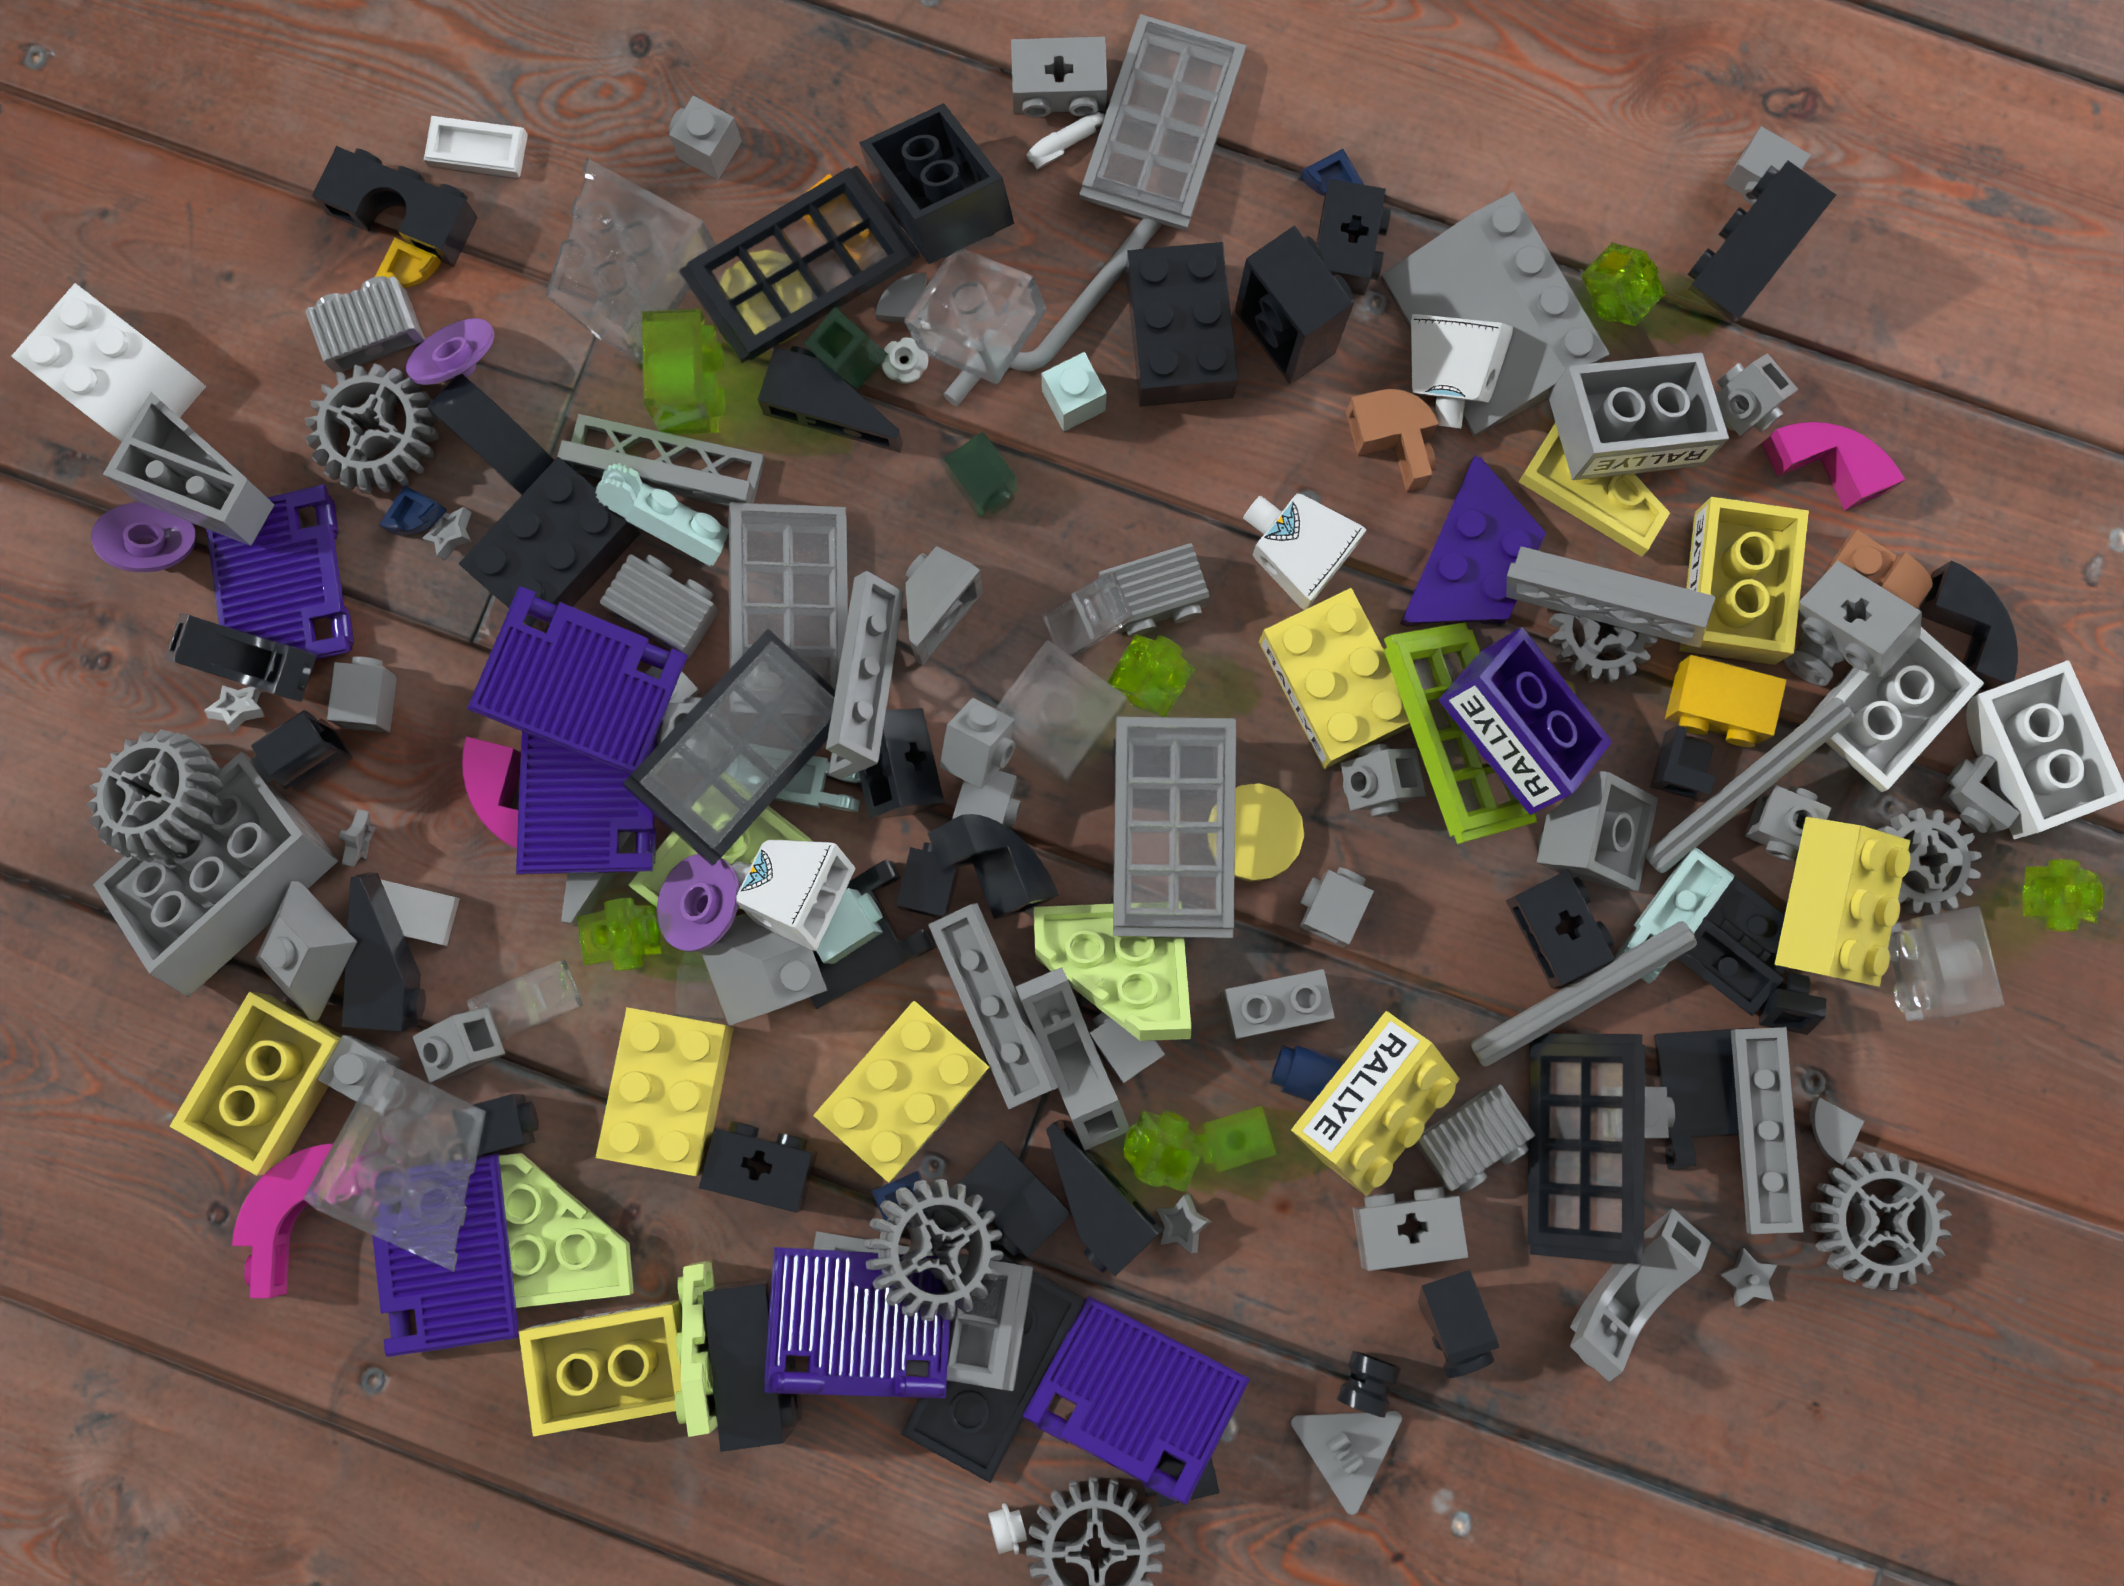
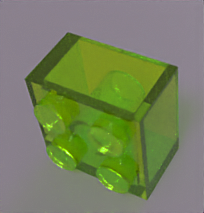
M701 308L642 311L644 407L659 432L673 435L718 433V417L725 416L726 404L723 387L718 388L716 371L724 370V352L722 342H717L715 326L707 324Z

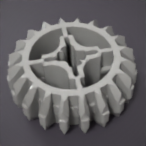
M375 363L369 374H367L362 366L354 365L353 377L350 379L344 373L336 372V380L339 384L334 388L327 384H321V390L326 395L323 401L310 400L311 407L318 415L304 418L306 426L314 431L305 437L307 444L312 449H316L312 454L313 460L319 466H325L324 473L331 480H338L340 478V484L349 490H353L358 485L363 493L371 494L377 484L383 492L390 493L393 479H396L403 486H408L409 478L406 473L410 469L415 473L424 474V468L418 462L420 457L434 458V451L426 443L439 440V433L435 428L430 427L439 421L438 417L426 407L432 400L426 392H419V384L413 382L410 377L404 380L405 376L399 369L392 368L386 373V370L381 365ZM367 400L362 406L354 408L359 403ZM398 401L403 404L406 412L404 434L399 432L394 426L397 413L394 410ZM341 425L346 426L350 430V437L347 443L350 450L346 458L342 453L339 442ZM358 425L367 429L369 427L377 429L380 425L387 433L378 429L376 431L368 429L364 432ZM393 450L386 456L377 459L384 451Z
M162 729L156 734L143 731L138 741L125 739L124 750L121 753L109 751L112 761L107 767H97L102 777L99 782L89 785L97 796L86 805L94 813L89 822L99 831L98 837L106 845L115 848V852L127 858L132 857L150 863L154 858L169 861L173 851L187 853L188 840H202L200 829L203 825L215 824L210 817L211 810L223 806L214 795L225 787L220 782V779L217 778L221 769L212 760L213 756L209 754L205 747L196 743L195 740L185 734H174L171 731Z
M1865 1152L1862 1161H1859L1856 1157H1847L1844 1163L1845 1171L1834 1167L1828 1170L1829 1177L1834 1185L1819 1183L1816 1186L1817 1191L1825 1196L1824 1203L1812 1202L1809 1207L1814 1212L1822 1213V1221H1814L1809 1227L1811 1231L1823 1232L1825 1234V1237L1819 1240L1815 1247L1818 1251L1822 1252L1833 1251L1827 1261L1830 1268L1840 1269L1844 1267L1843 1278L1850 1282H1856L1861 1278L1862 1285L1865 1288L1876 1289L1879 1283H1881L1883 1288L1887 1290H1896L1899 1280L1903 1284L1914 1285L1917 1283L1916 1271L1927 1275L1934 1272L1927 1258L1930 1256L1941 1259L1946 1256L1942 1248L1938 1247L1936 1243L1937 1239L1946 1240L1952 1236L1946 1229H1940V1220H1947L1952 1214L1948 1210L1937 1209L1936 1204L1942 1201L1946 1194L1942 1190H1928L1934 1179L1933 1176L1929 1173L1916 1175V1162L1904 1160L1902 1163H1899L1898 1156L1893 1153H1885L1880 1159L1875 1152ZM1884 1179L1895 1185L1899 1190L1894 1195L1886 1194L1879 1200L1874 1194H1866L1861 1187L1873 1180ZM1849 1206L1853 1212L1854 1220L1853 1225L1847 1231L1846 1213ZM1876 1211L1884 1212L1880 1220L1876 1216ZM1911 1212L1913 1214L1912 1234L1907 1226L1908 1216ZM1880 1221L1884 1226V1230L1876 1229ZM1880 1242L1886 1247L1895 1248L1898 1252L1893 1258L1882 1262H1872L1861 1254L1866 1247L1874 1248Z
M936 1179L930 1189L926 1180H920L914 1183V1195L906 1187L896 1190L899 1206L891 1201H883L880 1205L888 1220L873 1218L870 1222V1226L874 1230L881 1232L879 1239L865 1240L866 1248L878 1249V1258L866 1261V1268L869 1270L882 1269L883 1274L878 1276L872 1284L875 1289L879 1290L892 1286L886 1295L885 1302L888 1305L895 1306L903 1300V1315L913 1317L920 1308L922 1320L933 1321L937 1310L942 1319L950 1320L954 1318L955 1305L963 1312H969L973 1309V1302L969 1293L977 1298H985L988 1295V1291L981 1283V1280L983 1278L995 1281L999 1277L998 1273L994 1269L989 1268L988 1265L990 1260H1001L1004 1256L1002 1251L991 1250L990 1241L999 1240L1003 1234L1000 1230L987 1231L986 1225L993 1221L995 1214L993 1211H984L977 1214L983 1198L980 1195H972L965 1200V1185L955 1184L949 1191L947 1180ZM930 1206L943 1208L952 1213L961 1224L941 1230L933 1219L926 1218L922 1210ZM909 1221L910 1225L907 1229L911 1236V1246L908 1252L899 1258L900 1236ZM946 1240L941 1244L942 1247L936 1251L938 1259L925 1258L921 1260L933 1248L931 1241ZM969 1242L968 1261L962 1273L958 1264V1253L961 1247ZM928 1269L935 1279L942 1280L946 1289L929 1294L915 1287L908 1280L907 1276L913 1272L920 1273Z
M1090 1476L1088 1481L1090 1492L1081 1493L1079 1483L1074 1479L1069 1481V1490L1072 1498L1066 1500L1058 1489L1051 1492L1052 1501L1057 1507L1056 1511L1046 1505H1039L1037 1514L1047 1525L1039 1523L1030 1524L1029 1535L1042 1540V1542L1027 1545L1026 1555L1031 1558L1043 1559L1030 1567L1032 1578L1048 1575V1578L1040 1586H1080L1069 1580L1062 1573L1055 1558H1065L1066 1563H1078L1083 1566L1088 1573L1089 1586H1105V1574L1109 1566L1114 1562L1126 1561L1127 1556H1136L1132 1568L1120 1581L1110 1586H1154V1583L1145 1575V1572L1161 1574L1163 1565L1157 1559L1149 1557V1555L1165 1552V1544L1162 1540L1148 1538L1161 1531L1162 1527L1158 1519L1142 1521L1152 1511V1506L1148 1501L1140 1503L1135 1508L1131 1507L1137 1496L1135 1488L1129 1487L1123 1496L1119 1498L1116 1496L1119 1485L1117 1479L1111 1478L1109 1480L1105 1493L1098 1492L1099 1482L1097 1476ZM1087 1509L1086 1526L1081 1533L1065 1537V1541H1054L1059 1528L1069 1517ZM1102 1509L1113 1511L1122 1516L1131 1525L1138 1539H1125V1535H1116L1107 1531L1103 1525ZM1094 1524L1097 1525L1098 1538L1101 1539L1102 1547L1110 1548L1108 1552L1102 1550V1558L1098 1559V1572H1094L1093 1559H1091L1089 1550L1081 1549L1083 1545L1089 1547V1539L1093 1538Z

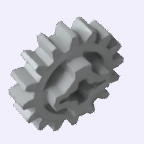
M1565 612L1554 614L1550 618L1549 624L1559 628V631L1549 638V643L1561 644L1563 650L1557 655L1556 659L1560 662L1569 658L1573 662L1569 673L1573 676L1582 669L1587 670L1588 683L1595 682L1601 673L1604 674L1608 684L1614 683L1619 678V670L1628 678L1637 671L1635 663L1643 665L1650 659V654L1644 648L1652 647L1658 640L1656 636L1637 631L1632 632L1629 629L1608 624L1607 637L1601 639L1595 645L1594 642L1599 636L1597 634L1600 630L1599 624L1603 622ZM1573 629L1577 631L1580 646H1578L1574 638ZM1609 653L1615 658L1617 656L1621 657L1610 661L1595 659L1597 655Z
M1923 808L1909 811L1908 818L1902 813L1890 818L1892 827L1885 826L1878 829V831L1901 838L1907 835L1904 839L1911 840L1909 845L1910 867L1902 878L1910 887L1902 881L1898 897L1899 903L1905 901V913L1909 915L1919 913L1921 908L1925 916L1940 914L1941 907L1945 911L1959 907L1956 897L1965 898L1973 894L1966 881L1981 877L1980 872L1970 868L1972 861L1982 858L1980 852L1969 851L1967 847L1974 840L1975 836L1973 833L1960 836L1957 831L1962 821L1956 818L1943 823L1944 814L1939 809L1929 812L1927 817ZM1919 857L1928 859L1929 866H1921ZM1953 869L1951 878H1950L1949 882H1948L1947 885H1946V879H1945V878H1946V876L1949 874V872Z

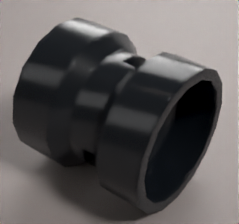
M1353 1350L1348 1363L1351 1373L1348 1382L1341 1385L1337 1400L1360 1411L1385 1418L1390 1404L1387 1393L1389 1387L1396 1384L1401 1368Z

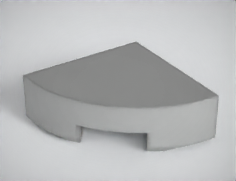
M910 274L892 283L880 297L875 313L876 320L923 324L927 274Z
M1814 1098L1809 1118L1819 1149L1831 1162L1838 1166H1843L1865 1121L1822 1098Z

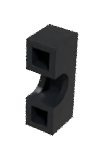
M336 146L312 194V197L327 215L368 232L376 217L383 210L393 206L405 207L406 215L398 232L406 243L436 255L441 262L453 267L478 218L467 202L468 197L459 189L448 184H441L440 188L426 183L425 179L417 172L404 166H398L397 170L384 166L378 157L359 148H356L353 153Z

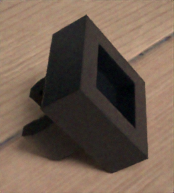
M1789 972L1787 984L1781 983L1760 1007L1759 1025L1770 1028L1786 1027L1787 1031L1808 1035L1826 1017V998L1808 995L1810 989L1809 976Z

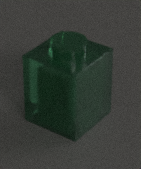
M836 307L832 309L803 343L856 390L863 385L888 355L887 352Z
M981 432L943 459L946 474L978 517L987 511L995 514L1014 500L1015 496L1013 493L1017 491V477L984 432Z

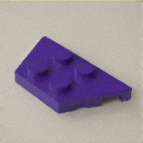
M1474 456L1471 460L1401 619L1400 624L1406 627L1422 623H1444V625L1479 621L1482 624L1505 623L1509 619L1517 601L1506 597L1507 574L1511 563H1516L1521 546L1538 551L1546 532L1483 459L1478 456Z

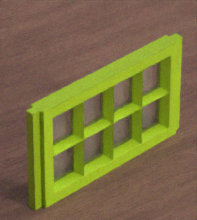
M1466 622L1394 634L1384 638L1387 646L1384 652L1450 837L1454 836L1458 845L1538 822L1535 813L1529 815L1438 700L1480 653L1473 630H1468Z

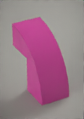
M1821 422L1787 425L1776 429L1762 442L1777 477L1821 460L1844 510L1887 494L1905 481L1900 469L1882 448L1864 435L1839 425Z
M466 737L462 765L464 783L469 800L475 812L488 829L499 839L517 849L518 810L511 809V804L520 776L521 753L511 747Z

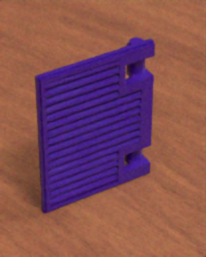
M323 484L267 497L274 506L252 546L206 529L219 625L317 655L316 660L349 653L353 649L354 637L350 611L347 610L343 603L335 539H337L339 534L335 502L328 495L326 485ZM314 507L318 525L301 529L298 509ZM330 618L333 637L316 641L314 620Z
M519 586L467 710L632 774L648 756L688 655L673 648L670 652L647 643L648 638L561 602L557 606L535 597L536 592ZM526 615L549 623L550 626L547 633L523 624ZM642 661L663 670L660 678L657 679L637 671L639 662Z
M522 732L516 874L653 872L656 857L655 814L622 786L623 782L631 774ZM656 736L654 738L648 756L658 746ZM619 832L636 833L635 853L619 854Z
M499 1154L367 1174L368 1192L375 1191L378 1216L370 1218L381 1314L388 1313L391 1334L390 1338L383 1339L386 1357L519 1338ZM396 1187L402 1188L404 1212L400 1213L398 1212ZM410 1309H415L417 1334L413 1335L411 1332Z
M774 1247L763 1392L946 1398L950 1320L942 1319L938 1310L933 1321L922 1320L920 1308L913 1317L905 1316L902 1314L903 1300L895 1306L888 1305L885 1299L892 1286L879 1290L875 1289L872 1284L878 1276L883 1274L882 1269L869 1270L866 1268V1261L878 1258V1253ZM927 1255L921 1260H924L925 1258L938 1259V1257ZM928 1269L920 1273L913 1272L907 1276L908 1280L915 1287L926 1293L931 1294L946 1289L942 1280L935 1279ZM786 1355L809 1356L808 1373L785 1372ZM907 1360L928 1361V1376H906Z
M1088 1296L1026 1408L1023 1418L1033 1423L1038 1429L1066 1444L1069 1442L1138 1479L1146 1487L1172 1501H1179L1187 1505L1250 1378ZM1055 1395L1077 1405L1069 1420L1049 1411V1406ZM1164 1452L1186 1463L1179 1479L1157 1468Z

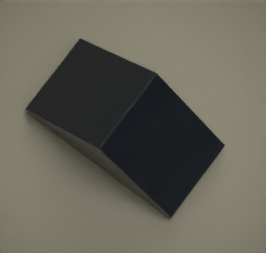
M1471 1270L1421 1286L1418 1300L1420 1311L1450 1364L1499 1348L1496 1334Z

